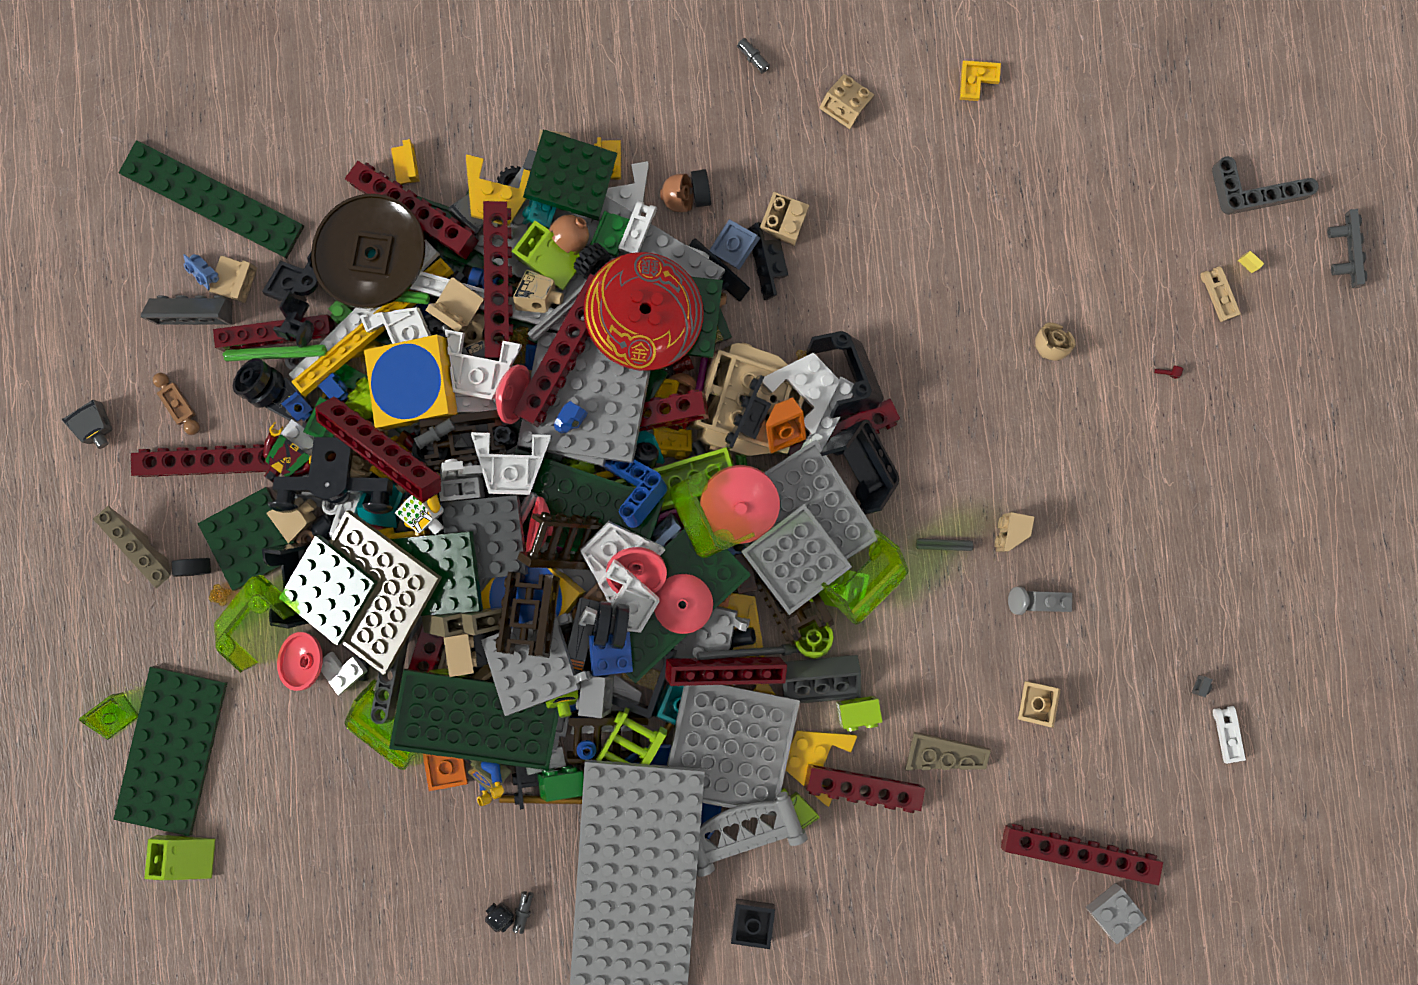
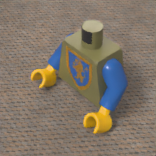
M464 759L472 766L468 773L479 783L480 791L483 793V795L477 797L479 806L490 804L492 798L497 799L501 797L504 792L502 783L512 771L503 764Z

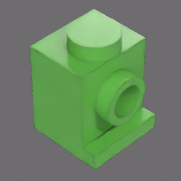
M337 300L328 308L332 312L330 317L337 324H340L353 311L348 305Z

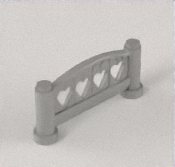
M781 792L776 795L777 799L775 801L740 805L723 811L701 824L697 876L703 877L711 874L715 870L713 864L715 861L784 838L788 839L791 846H797L806 842L808 836L801 827L790 795L787 792ZM770 811L776 812L777 815L773 828L760 818L762 814H768ZM752 817L758 819L755 834L742 825L743 820H750ZM734 823L739 825L736 840L723 831L725 826L731 827ZM714 830L721 832L718 846L705 838L707 832L712 833Z

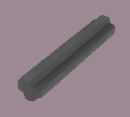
M917 539L916 548L972 551L973 541Z

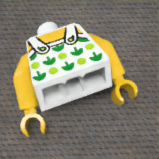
M437 494L424 503L411 495L408 499L403 500L404 503L395 512L404 521L406 527L415 530L417 533H421L429 528L434 535H437L444 529V526L437 520L444 512Z

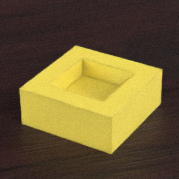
M1251 251L1242 255L1238 260L1251 273L1259 270L1264 265Z

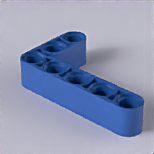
M606 460L605 467L600 466L636 487L621 505L619 514L628 527L635 528L639 526L666 493L667 485L658 472L636 460L633 463Z

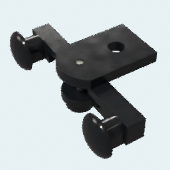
M314 437L309 477H274L272 490L277 493L276 501L269 502L268 506L276 512L291 513L298 509V506L294 504L296 494L301 495L302 492H311L321 500L328 501L333 505H340L347 502L351 492L371 495L370 503L363 504V508L373 514H387L393 510V507L389 505L393 482L389 478H351L353 449L337 437ZM331 453H336L335 460L328 462V456Z

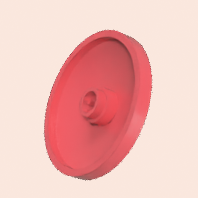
M746 465L726 467L715 473L707 481L700 498V511L706 527L719 539L735 544L755 541L768 532L775 524L780 509L779 495L772 480L761 470Z

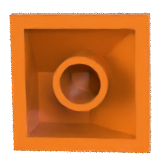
M793 397L775 404L766 422L769 451L771 454L806 439L803 411Z

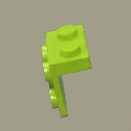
M363 377L357 381L356 388L348 394L345 404L366 420L373 417L368 378Z

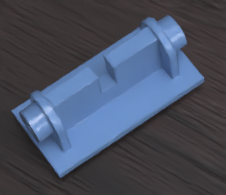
M184 254L185 270L189 274L192 273L200 285L203 284L210 290L209 284L219 280L218 273L210 266L208 267V264L199 255L193 254L189 258Z

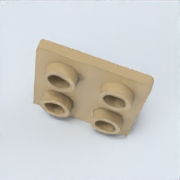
M843 74L827 92L819 108L851 129L860 112L871 101L874 94L851 77Z
M220 256L215 270L218 273L219 280L210 284L209 291L245 303L257 267L246 261L239 262Z
M451 278L437 302L429 304L426 311L456 332H465L484 302V298L457 279Z

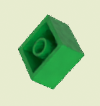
M573 765L561 767L562 770H554V768L542 770V773L537 774L540 798L549 802L583 796V771L573 767Z

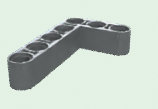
M1225 156L1221 158L1212 168L1220 208L1227 215L1305 200L1315 194L1319 188L1318 182L1315 179L1306 178L1242 191L1236 162L1232 157ZM1221 164L1226 166L1227 171L1222 169ZM1225 182L1230 184L1231 189L1226 187ZM1304 186L1308 188V192L1305 191ZM1285 189L1289 191L1290 196L1286 194ZM1267 193L1271 195L1272 200L1267 197ZM1248 197L1253 199V203L1248 200ZM1230 200L1234 202L1235 207L1231 206Z
M409 637L389 670L393 674L392 679H388V674L383 675L378 672L371 709V719L376 724L389 723L394 719ZM386 690L389 693V698L387 700L384 698V692ZM382 710L385 712L384 719L380 716Z

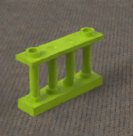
M626 707L623 713L619 711L614 720L617 724L596 760L602 761L605 758L612 762L629 763L607 751L612 741L640 755L641 761L639 764L650 765L667 735V729L661 726L658 731L647 729L627 718L629 709ZM622 724L649 738L651 742L649 747L642 748L618 735L617 733Z

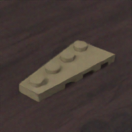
M913 732L905 770L986 769L991 750L981 746Z

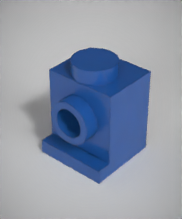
M331 373L318 386L329 399L334 396L345 403L349 394L346 391L348 387L342 380H339L340 377L337 374Z
M296 391L281 403L296 421L301 419L304 422L312 414L310 411L313 407L299 391ZM296 404L302 406V410L300 412L295 410Z

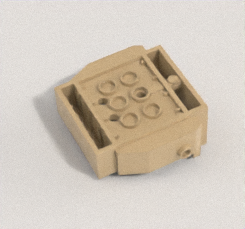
M736 343L724 348L723 351H715L713 359L709 358L703 387L706 401L709 394L713 395L712 401L707 403L709 418L703 419V422L701 420L690 422L688 426L699 430L696 439L700 440L704 445L710 446L709 450L711 451L725 448L727 444L725 438L729 431H733L735 426L733 424L734 418L737 413H741L743 408L740 397L749 395L751 391L749 385L752 379L759 375L765 377L788 364L779 356L753 348L752 345L747 343ZM786 380L773 393H770L761 384L756 395L771 403L767 413L769 416L775 404L793 397L799 407L802 408L804 398ZM770 396L775 397L774 403L770 401ZM764 419L755 440L739 433L733 448L729 449L730 453L741 457L769 454L766 430L767 421ZM790 446L774 453L779 455L788 454Z

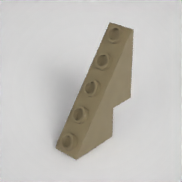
M107 506L93 518L156 589L171 576L167 558L149 544L148 536L111 507Z
M486 608L480 612L422 616L424 633L446 638L462 633L478 635L499 630L498 622L502 616L503 608Z

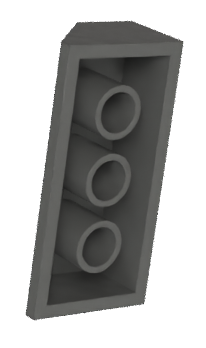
M159 295L157 298H149L141 312V318L156 325H232L233 302L220 295H216L214 298H207L201 295H197L195 298H188L182 295H178L176 298H169L168 296Z
M858 655L785 662L787 664L786 682L782 684L783 697L800 700V703L861 698V669Z

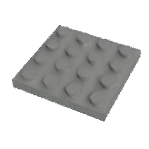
M805 504L741 551L788 615L852 568Z

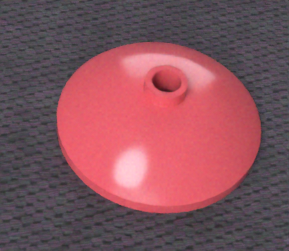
M517 364L508 369L496 388L495 401L500 419L507 424H513L520 419L513 411L531 381L529 370L524 365Z
M537 497L532 510L525 552L532 549L540 525L539 522L532 518V515L541 514V512L550 513L543 497ZM553 526L547 527L541 547L544 545L547 536L552 535Z
M632 547L619 551L609 560L606 567L607 572L613 560H617L654 593L661 589L667 576V569L663 559L656 552L642 547ZM606 578L611 589L618 594L622 584Z
M690 574L671 576L665 580L661 589L655 593L660 601L654 610L655 615L662 626L674 633L688 634L695 632L707 623L712 614L713 597L711 591L696 576ZM680 601L686 602L685 608L679 607Z
M297 632L290 635L282 644L277 658V670L280 680L288 689L294 691H302L311 687L317 680L323 665V653L318 640L306 632Z

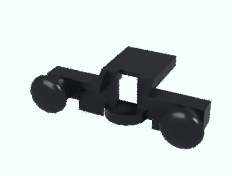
M311 252L307 257L308 263L304 269L280 260L262 291L265 296L281 301L279 308L286 318L280 328L274 326V332L278 337L289 341L291 337L295 338L299 348L307 346L314 333V326L311 321L301 322L310 306L306 302L305 296L313 293L319 286L312 266Z

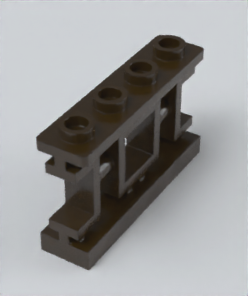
M497 410L419 419L421 435L427 432L429 427H435L448 418L452 420L456 427L455 430L448 433V440L438 442L435 440L432 442L434 454L424 455L425 465L432 471L440 472L441 464L449 460H439L438 449L450 448L451 458L463 461V466L467 463L480 465L475 446L474 449L455 451L452 436L476 432L475 425L487 424V430L490 433V454L507 455L505 445L495 446L493 430L500 425L502 426Z
M508 571L507 577L504 580L505 595L501 601L503 608L502 616L498 622L500 630L499 636L496 639L497 652L514 655L515 645L529 646L528 655L550 658L560 578L552 574H539L538 584L524 583V574ZM517 587L526 589L525 599H516ZM534 589L543 590L542 601L533 600ZM521 605L535 606L533 624L518 623ZM512 628L520 629L519 640L510 639ZM529 629L538 630L536 642L527 640Z
M758 574L756 575L758 581L755 583L760 592H765L767 597L764 600L768 608L773 607L775 611L773 617L777 625L781 624L784 630L781 633L786 642L790 641L794 645L797 641L803 640L799 630L815 622L820 630L824 629L825 626L828 628L834 625L833 619L819 593L811 599L823 620L820 621L817 614L809 618L806 617L804 611L812 607L809 600L788 615L778 600L774 602L765 583ZM782 613H785L787 619L797 615L800 623L792 626L795 632L794 635L791 634L781 615Z

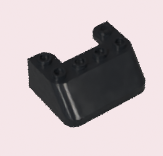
M311 542L288 543L262 548L263 561L266 565L272 567L281 565L283 590ZM286 603L276 604L269 611L270 626L289 629L309 624Z

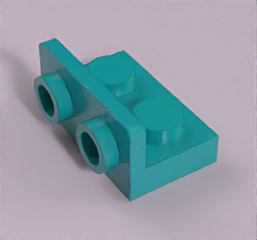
M530 200L528 206L526 205L522 212V217H524L522 224L527 225L535 220L549 229L556 208Z

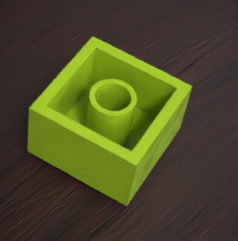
M875 696L836 702L840 726L843 729H847V731L859 730V726L874 728L878 727V723H883L879 699Z

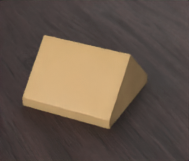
M1025 681L1018 719L1054 728L1061 689Z

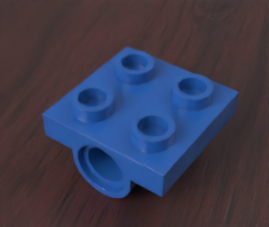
M627 631L622 650L611 647L610 635L605 647L594 646V635H589L592 676L633 672L629 631Z

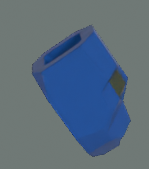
M571 401L567 402L555 420V430L562 434L579 428L588 412Z

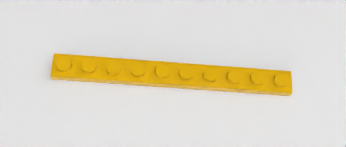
M441 258L424 271L443 278H448L454 273ZM393 301L380 307L373 314L408 309L417 303ZM361 323L327 351L325 356H321L291 382L304 397L307 396L331 373L337 371L386 330L385 325L368 333L363 323Z

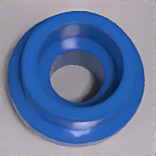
M584 740L578 744L577 755L581 759L589 760L595 756L596 746L592 741ZM586 748L590 749L588 753H584L583 750Z

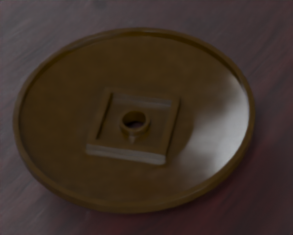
M362 194L348 198L330 210L317 228L311 251L313 270L322 288L331 297L345 305L362 309L387 305L406 293L420 274L425 258L423 230L416 216L404 204L392 197L381 194ZM375 249V256L368 258V252Z

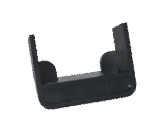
M844 331L812 337L806 354H817L835 349L843 350L856 382L852 387L853 397L837 401L830 414L831 419L878 408L883 401V394L863 344Z
M865 419L833 436L820 454L821 456L832 453L836 456L844 454L859 481L855 495L861 503L859 507L866 515L882 511L899 484V475L869 420Z

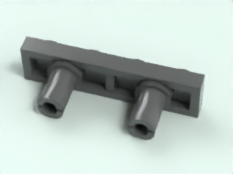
M1350 209L1344 214L1345 225L1328 227L1327 229L1328 238H1347L1349 263L1332 264L1331 274H1350L1352 288H1360L1367 281V271L1364 270L1363 264L1365 263L1366 256L1365 252H1362L1364 236L1363 233H1360L1362 217L1361 214H1358V209Z

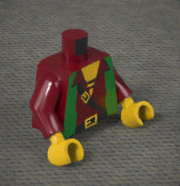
M274 422L264 442L263 457L265 458V463L271 467L264 477L273 483L274 477H279L280 474L283 477H303L308 475L311 456L280 434L284 427L282 426L280 430H276L274 427L276 422Z

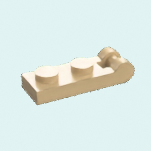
M1218 266L1213 268V271L1202 272L1200 275L1201 280L1206 285L1220 322L1240 315L1241 313L1223 269ZM1213 278H1216L1218 282L1214 284Z

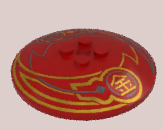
M635 252L611 260L596 273L585 295L584 320L591 340L608 359L628 369L653 371L676 363L693 347L702 328L703 303L695 282L679 264L659 254ZM642 304L648 305L650 313L643 314L640 311V306Z

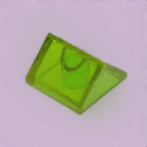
M122 692L108 696L81 716L79 721L108 740L137 719L138 713Z

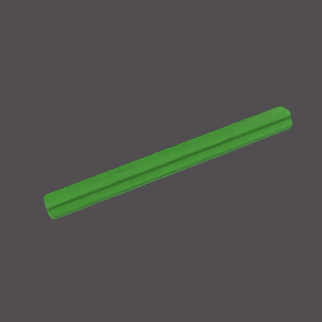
M307 345L302 348L290 346L226 350L223 352V357L225 361H246L253 358L264 360L325 356L327 349L325 345Z

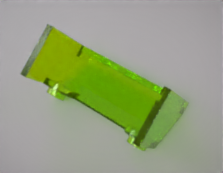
M721 462L672 486L670 490L671 500L694 550L702 558H708L755 536L753 532L735 540L732 533L726 529L713 533L700 505L697 495L705 492L708 487L705 475L723 468Z
M877 529L874 533L878 541L874 542L869 548L870 559L844 585L841 582L833 583L831 586H828L825 582L821 584L828 598L855 625L860 624L905 579L909 571L900 547Z
M262 575L251 577L214 623L216 650L240 673L258 663L257 660L230 637L249 612L252 610L257 614H261L270 607L283 620L297 614L279 598L282 592Z
M373 679L354 699L344 724L350 732L398 769L405 770L418 753L389 749L394 719L384 724H376L372 721L371 709L375 693L373 689L377 683V680ZM383 710L380 713L382 719L385 718V712Z

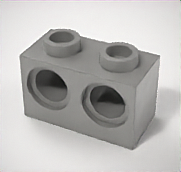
M475 477L441 481L440 501L484 498L483 478Z

